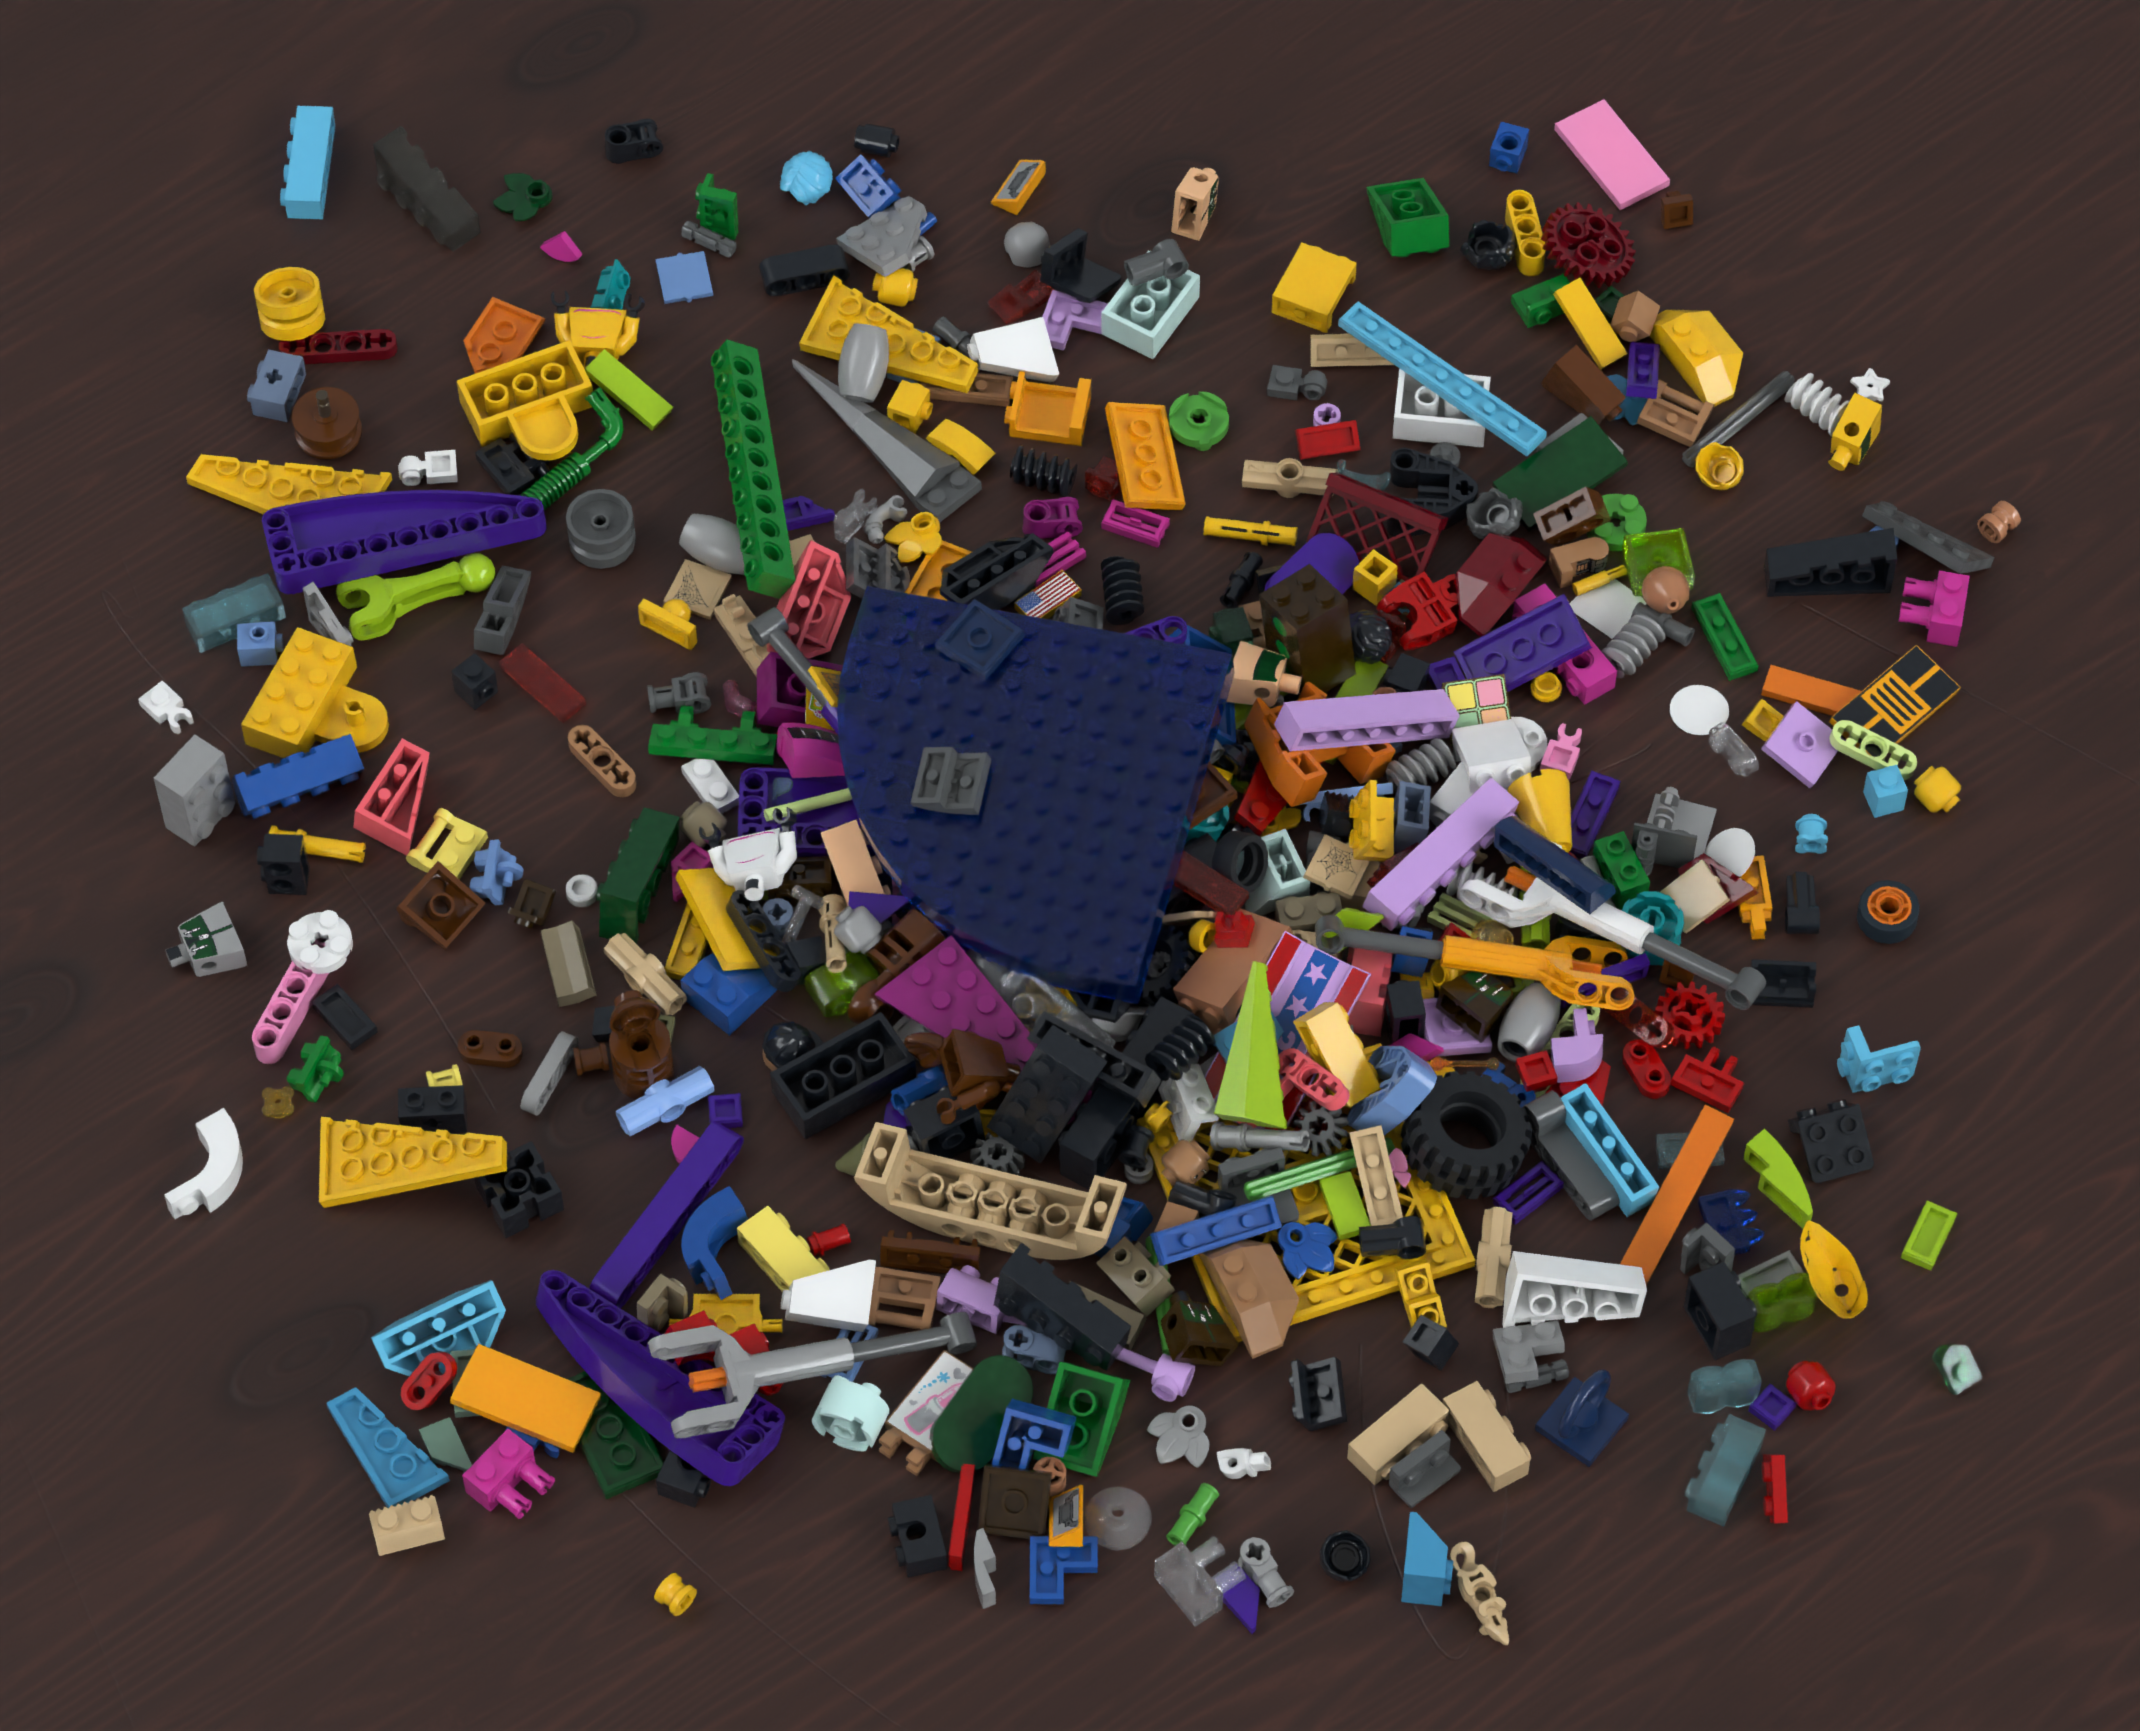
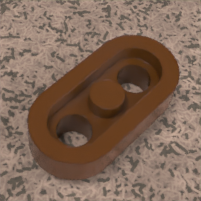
M471 1030L464 1033L458 1041L459 1055L468 1064L510 1068L517 1065L523 1057L520 1039L509 1033ZM472 1042L479 1043L477 1046L474 1047L469 1046V1044ZM504 1045L511 1046L508 1050L501 1049Z

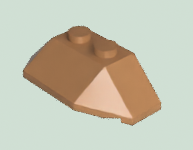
M1244 1239L1200 1253L1199 1256L1251 1358H1256L1282 1347L1296 1311L1299 1297L1272 1245Z

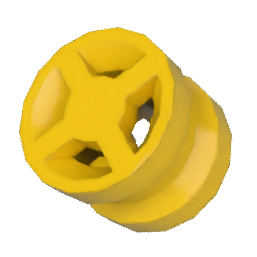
M672 1573L659 1585L655 1592L654 1600L659 1604H666L674 1616H679L691 1605L696 1597L697 1589L692 1585H685L677 1573Z

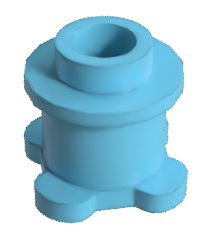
M1806 814L1797 820L1795 828L1799 835L1796 837L1798 844L1795 845V851L1797 853H1825L1827 851V845L1825 844L1828 843V836L1824 835V830L1827 828L1826 820L1820 818L1817 814Z

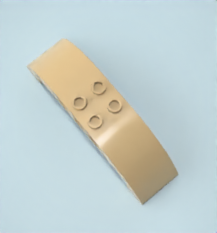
M879 1122L874 1124L854 1176L855 1182L874 1201L888 1211L921 1228L950 1238L960 1237V1240L972 1243L973 1239H977L978 1245L1014 1253L1022 1242L1031 1249L1028 1253L1029 1256L1050 1260L1082 1258L1102 1249L1108 1241L1127 1188L1125 1182L1095 1175L1089 1192H1084L912 1150L909 1145L907 1129Z

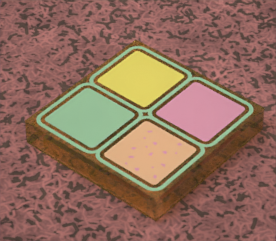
M1504 674L1444 682L1441 684L1442 689H1444L1460 715L1454 728L1511 719ZM1452 732L1450 735L1451 746H1453Z

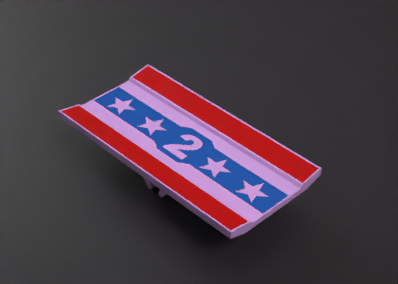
M1284 931L1266 964L1268 966V971H1266L1268 990L1271 992L1272 999L1270 1002L1271 1011L1284 1031L1277 1042L1278 1055L1283 1050L1295 1048L1311 1058L1293 1021L1323 1002H1338L1349 1016L1371 977V973L1350 965L1304 942L1287 931ZM1217 1052L1204 1076L1215 1104L1217 1103L1226 1068V1063L1219 1052ZM1279 1074V1078L1282 1080L1283 1076ZM1317 1074L1310 1075L1305 1085H1311ZM1295 1086L1282 1100L1287 1128L1306 1095ZM1260 1126L1255 1127V1128H1257V1129L1284 1130V1129H1276V1128H1268V1127H1260Z

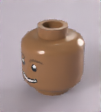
M1181 1139L1162 1156L1161 1161L1165 1169L1161 1173L1173 1186L1176 1181L1195 1184L1209 1171L1207 1161L1211 1158L1194 1139L1190 1142Z

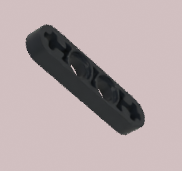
M744 890L734 891L726 905L729 917L769 983L777 990L783 992L792 991L801 975L799 967L760 903L748 900L745 897ZM749 926L758 927L763 933L756 932ZM764 949L772 950L777 956L769 955Z

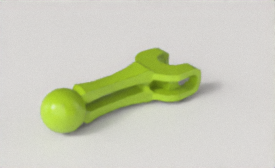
M471 553L464 556L459 563L453 561L441 568L419 575L388 579L374 575L340 583L336 588V596L342 606L347 609L365 607L353 613L349 620V629L352 636L357 640L363 641L387 634L393 628L397 618L424 604L447 597L464 595L466 590L477 593L488 589L495 579V567L487 556L480 553Z

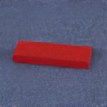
M963 1464L961 1466L948 1554L950 1570L962 1571L976 1480L975 1465Z

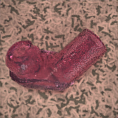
M730 680L723 684L725 706L728 712L742 717L743 711H753L757 714V703L739 694L737 681Z

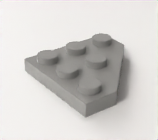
M907 196L897 200L894 205L884 211L873 214L870 219L860 225L849 228L846 233L836 239L838 245L846 253L886 277L910 263L912 258L911 248L916 246L921 233L920 224L925 222L927 212L922 203Z

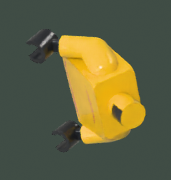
M565 290L566 299L563 303H557L554 300L555 293L554 291L552 292L551 301L557 308V312L554 313L556 337L560 343L568 340L571 341L584 369L604 349L618 360L619 356H623L636 343L640 317H637V315L645 306V301L641 296H639V303L636 307H631L630 305L632 300L631 294L625 297L624 304L629 309V314L627 315L626 310L569 307V312H566V306L569 303L567 291Z

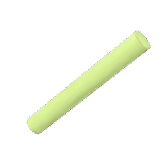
M854 787L767 808L763 811L764 817L767 822L774 820L773 811L775 808L781 810L782 818L787 817V807L796 814L857 799V793Z

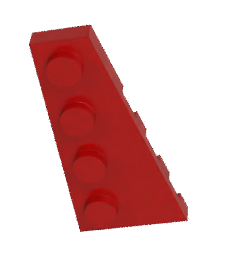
M1259 759L1233 818L1243 827L1248 826L1258 836L1266 830L1288 804L1273 787Z

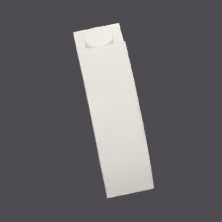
M224 1108L195 1124L199 1140L208 1151L209 1159L205 1168L196 1177L164 1194L168 1210L174 1219L193 1213L203 1203L211 1213L229 1198L238 1184L243 1165L242 1150L235 1125Z

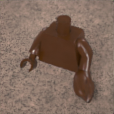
M952 1029L949 1036L945 1038L939 1034L919 1032L910 1034L904 1039L905 1047L919 1060L922 1067L932 1068L943 1064L950 1095L957 1097L954 1101L950 1098H941L936 1106L937 1113H942L940 1118L943 1124H950L956 1119V1110L960 1108L965 1110L982 1101L998 1096L1005 1083H1014L1020 1074V1066L1018 1064L1006 1062L1002 1045L999 1042L981 1037L972 1031L964 1032Z

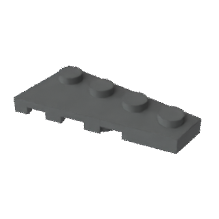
M1881 501L1880 503L1866 505L1862 516L1883 529L1894 528V535L1959 574L1988 569L1995 558L1921 522L1917 518L1898 511L1897 507L1891 503Z

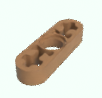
M578 725L570 730L568 744L571 753L611 794L616 797L630 796L636 789V776L633 769L591 727ZM581 738L583 741L588 739V746L591 750L588 752V747L583 742L577 743V739ZM598 756H607L611 759L610 763L603 767L593 763ZM615 770L616 775L621 780L627 779V784L624 785L622 782L616 783V776L614 774Z

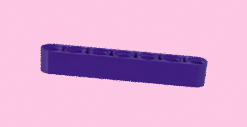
M713 1121L598 1271L589 1289L617 1307L622 1308L738 1155L743 1145L744 1137L719 1122Z

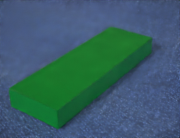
M1721 593L1692 602L1691 609L1728 680L1731 681L1758 672L1759 665Z

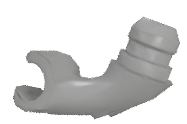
M892 496L887 502L875 508L866 520L863 531L868 535L869 541L873 544L883 541L882 527L884 520L891 518L893 521L900 522L905 519L907 509L904 507L899 508L904 504V499L901 496Z

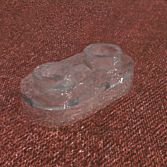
M1720 722L1709 730L1710 737L1708 741L1711 748L1716 753H1721L1735 774L1749 777L1759 770V763L1753 751L1726 723Z

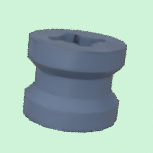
M780 898L767 901L762 907L780 938L786 937L794 928L792 905Z

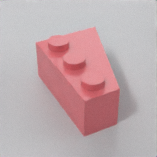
M402 738L356 808L353 828L407 856L412 844L428 771L430 753Z

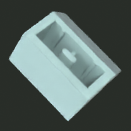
M1286 829L1261 837L1266 843L1268 850V867L1260 886L1253 892L1245 894V910L1261 916L1275 911L1276 900H1282L1288 896H1309L1310 881L1303 878L1306 870ZM1244 850L1238 856L1237 876L1243 866Z

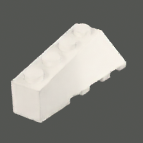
M1513 1251L1505 1282L1503 1328L1515 1327V1323L1531 1322V1326L1548 1320L1565 1319V1323H1572L1586 1317H1595L1596 1320L1640 1317L1647 1292L1642 1267Z

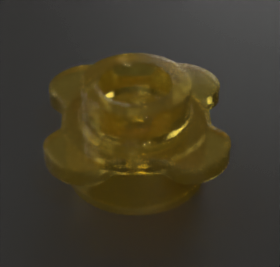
M285 1086L282 1089L265 1088L262 1091V1098L265 1099L262 1113L266 1117L283 1118L291 1115L294 1112V1106L291 1102V1098L294 1096L293 1089L289 1086Z

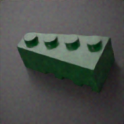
M644 807L639 818L632 820L629 837L627 840H622L618 851L617 861H611L607 880L605 883L601 882L597 890L596 900L600 901L599 937L611 939L617 933H626L637 944L639 939L638 922L645 924L649 914L648 907L651 896L656 897L662 872H666L678 843L680 817Z

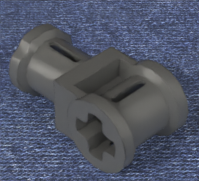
M692 672L683 677L671 678L672 685L654 688L652 685H647L651 713L656 712V709L675 707L676 713H679L682 705L693 706L694 714H699L711 707V700L706 693L708 678L703 673Z

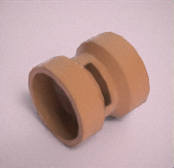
M1999 501L1992 507L1991 513H1986L1978 520L1977 525L1981 534L1988 541L1999 543L2006 537L2007 531H2012L2020 524L2021 518L2014 506L2006 501Z

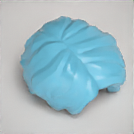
M812 151L794 155L783 166L780 189L790 191L797 201L802 202L804 205L816 203L825 193L830 191L833 180L830 162L825 161L822 155Z

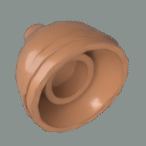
M1662 566L1655 568L1643 580L1641 589L1643 599L1656 612L1667 614L1677 612L1689 600L1687 578L1680 570L1674 567Z

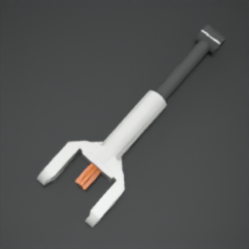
M1553 842L1554 844H1556L1557 846H1559L1561 849H1563L1561 845H1559V844ZM1516 866L1509 867L1504 882L1525 891L1523 901L1479 879L1467 880L1458 891L1460 900L1466 906L1510 928L1534 924L1555 913L1639 955L1646 950L1726 989L1725 997L1728 1002L1741 1010L1749 1009L1767 984L1765 977L1758 970L1752 967H1744L1737 974L1654 934V926L1607 903H1603L1589 915L1542 880Z

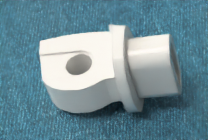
M1247 1448L1228 1449L1217 1452L1220 1470L1228 1478L1239 1479L1246 1474L1250 1477H1256L1258 1471L1271 1470V1461L1266 1452L1253 1453L1251 1449ZM1237 1462L1235 1467H1231L1233 1463Z

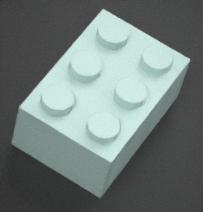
M1187 270L1186 273L1175 279H1167L1165 276L1137 286L1131 285L1127 278L1101 313V334L1154 359L1198 300L1200 295V275Z

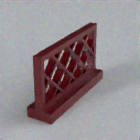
M1338 472L1329 473L1325 484L1327 488L1306 542L1318 534L1321 525L1331 522L1335 534L1343 539L1356 533L1359 534L1365 550L1356 553L1359 563L1364 559L1360 555L1365 553L1368 555L1373 549L1386 545L1393 560L1391 562L1398 566L1397 580L1407 581L1412 578L1403 573L1399 563L1414 556L1419 567L1415 576L1424 571L1426 572L1441 530L1445 529L1448 518ZM1333 493L1343 497L1348 508L1336 515H1333L1329 506ZM1351 501H1354L1359 505L1353 507ZM1366 506L1372 510L1376 521L1361 527L1355 510ZM1378 512L1383 513L1387 516L1380 518ZM1325 513H1327L1329 518L1323 520ZM1350 513L1356 530L1342 535L1335 519ZM1395 518L1399 520L1403 533L1389 539L1382 522ZM1406 523L1414 526L1415 528L1408 530ZM1378 525L1384 541L1370 547L1363 530ZM1420 529L1431 533L1427 546L1417 550L1411 533ZM1406 536L1412 553L1397 558L1391 542ZM1424 552V555L1421 560L1419 553Z

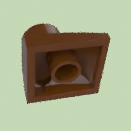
M437 861L395 910L399 912L401 920L406 925L418 928L445 950L486 902Z

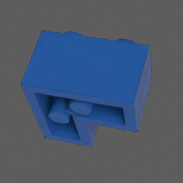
M1012 1398L1006 1407L992 1465L1029 1469L1033 1450L1063 1458L1069 1449L1077 1417Z

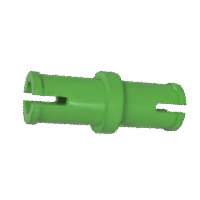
M1202 1483L1189 1504L1182 1506L1180 1517L1166 1535L1167 1540L1178 1548H1184L1196 1528L1204 1524L1206 1513L1219 1496L1218 1491L1213 1486Z

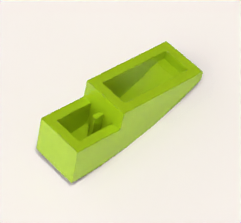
M1764 1128L1746 1144L1743 1160L1760 1174L1758 1189L1803 1229L1808 1220L1811 1221L1813 1215L1809 1194L1792 1159L1779 1142Z

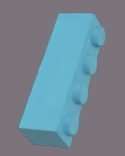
M297 106L296 117H291L290 133L293 135V141H288L287 158L290 159L289 165H284V182H287L286 188H281L280 203L281 206L286 207L287 218L323 219L336 127L333 107Z
M1585 1083L1560 1097L1566 1108L1565 1123L1615 1188L1620 1200L1619 1207L1626 1217L1652 1204L1657 1195L1659 1185L1588 1085Z

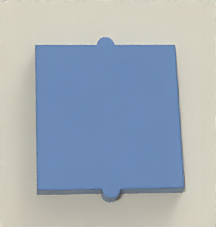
M704 251L689 254L678 253L677 256L655 259L665 304L681 301L689 303L693 299L713 296Z

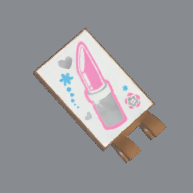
M943 1350L885 1421L887 1431L879 1439V1443L882 1444L879 1452L890 1459L903 1441L914 1448L906 1457V1461L909 1462L906 1470L915 1476L919 1475L930 1458L936 1461L931 1450L933 1448L930 1440L931 1427L973 1368L946 1350Z

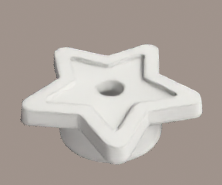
M1871 368L1867 370L1864 376L1852 377L1850 380L1857 388L1859 395L1872 401H1883L1882 390L1890 384L1889 379L1877 377Z

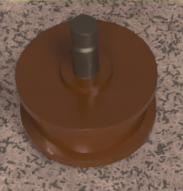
M334 387L313 389L300 397L292 411V422L299 447L306 454L318 459H335L351 452L357 446L362 436L359 408L355 399L346 391Z

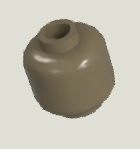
M696 801L680 817L683 821L681 824L682 833L699 847L704 848L709 845L700 837V827L704 829L706 837H710L714 833L712 823H714L721 831V838L718 843L727 835L723 831L727 826L726 817L710 802L700 804Z

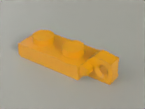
M1761 855L1754 856L1752 864L1740 877L1758 891L1757 895L1738 905L1742 923H1750L1752 940L1765 939V922L1771 921L1773 908L1764 856Z

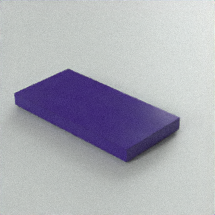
M1562 594L1453 652L1468 681L1501 676L1504 680L1505 692L1507 693L1592 647L1565 594ZM1493 678V679H1487V680L1476 681L1475 686H1476L1477 698H1478V702H1479V703H1480V701H1479L1477 683H1478V682H1484V681H1491V680L1500 679V680H1501V686H1502V693L1504 694L1503 683H1502V679H1501V678ZM1469 682V684H1472L1473 692L1475 694L1474 684L1472 682Z

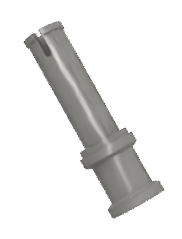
M1221 1121L1214 1122L1210 1132L1211 1147L1215 1151H1221L1223 1148H1233L1239 1152H1247L1252 1148L1275 1149L1281 1147L1282 1150L1306 1152L1310 1145V1139H1303L1304 1137H1309L1308 1131L1257 1129L1247 1123L1233 1126L1225 1125Z

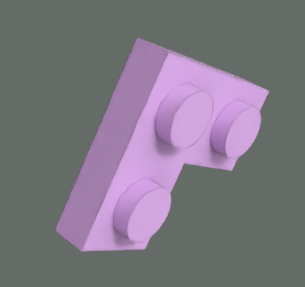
M1052 290L1042 316L1052 348L1064 351L1072 327L1101 334V313L1108 303L1097 300L1091 303H1084L1064 292Z

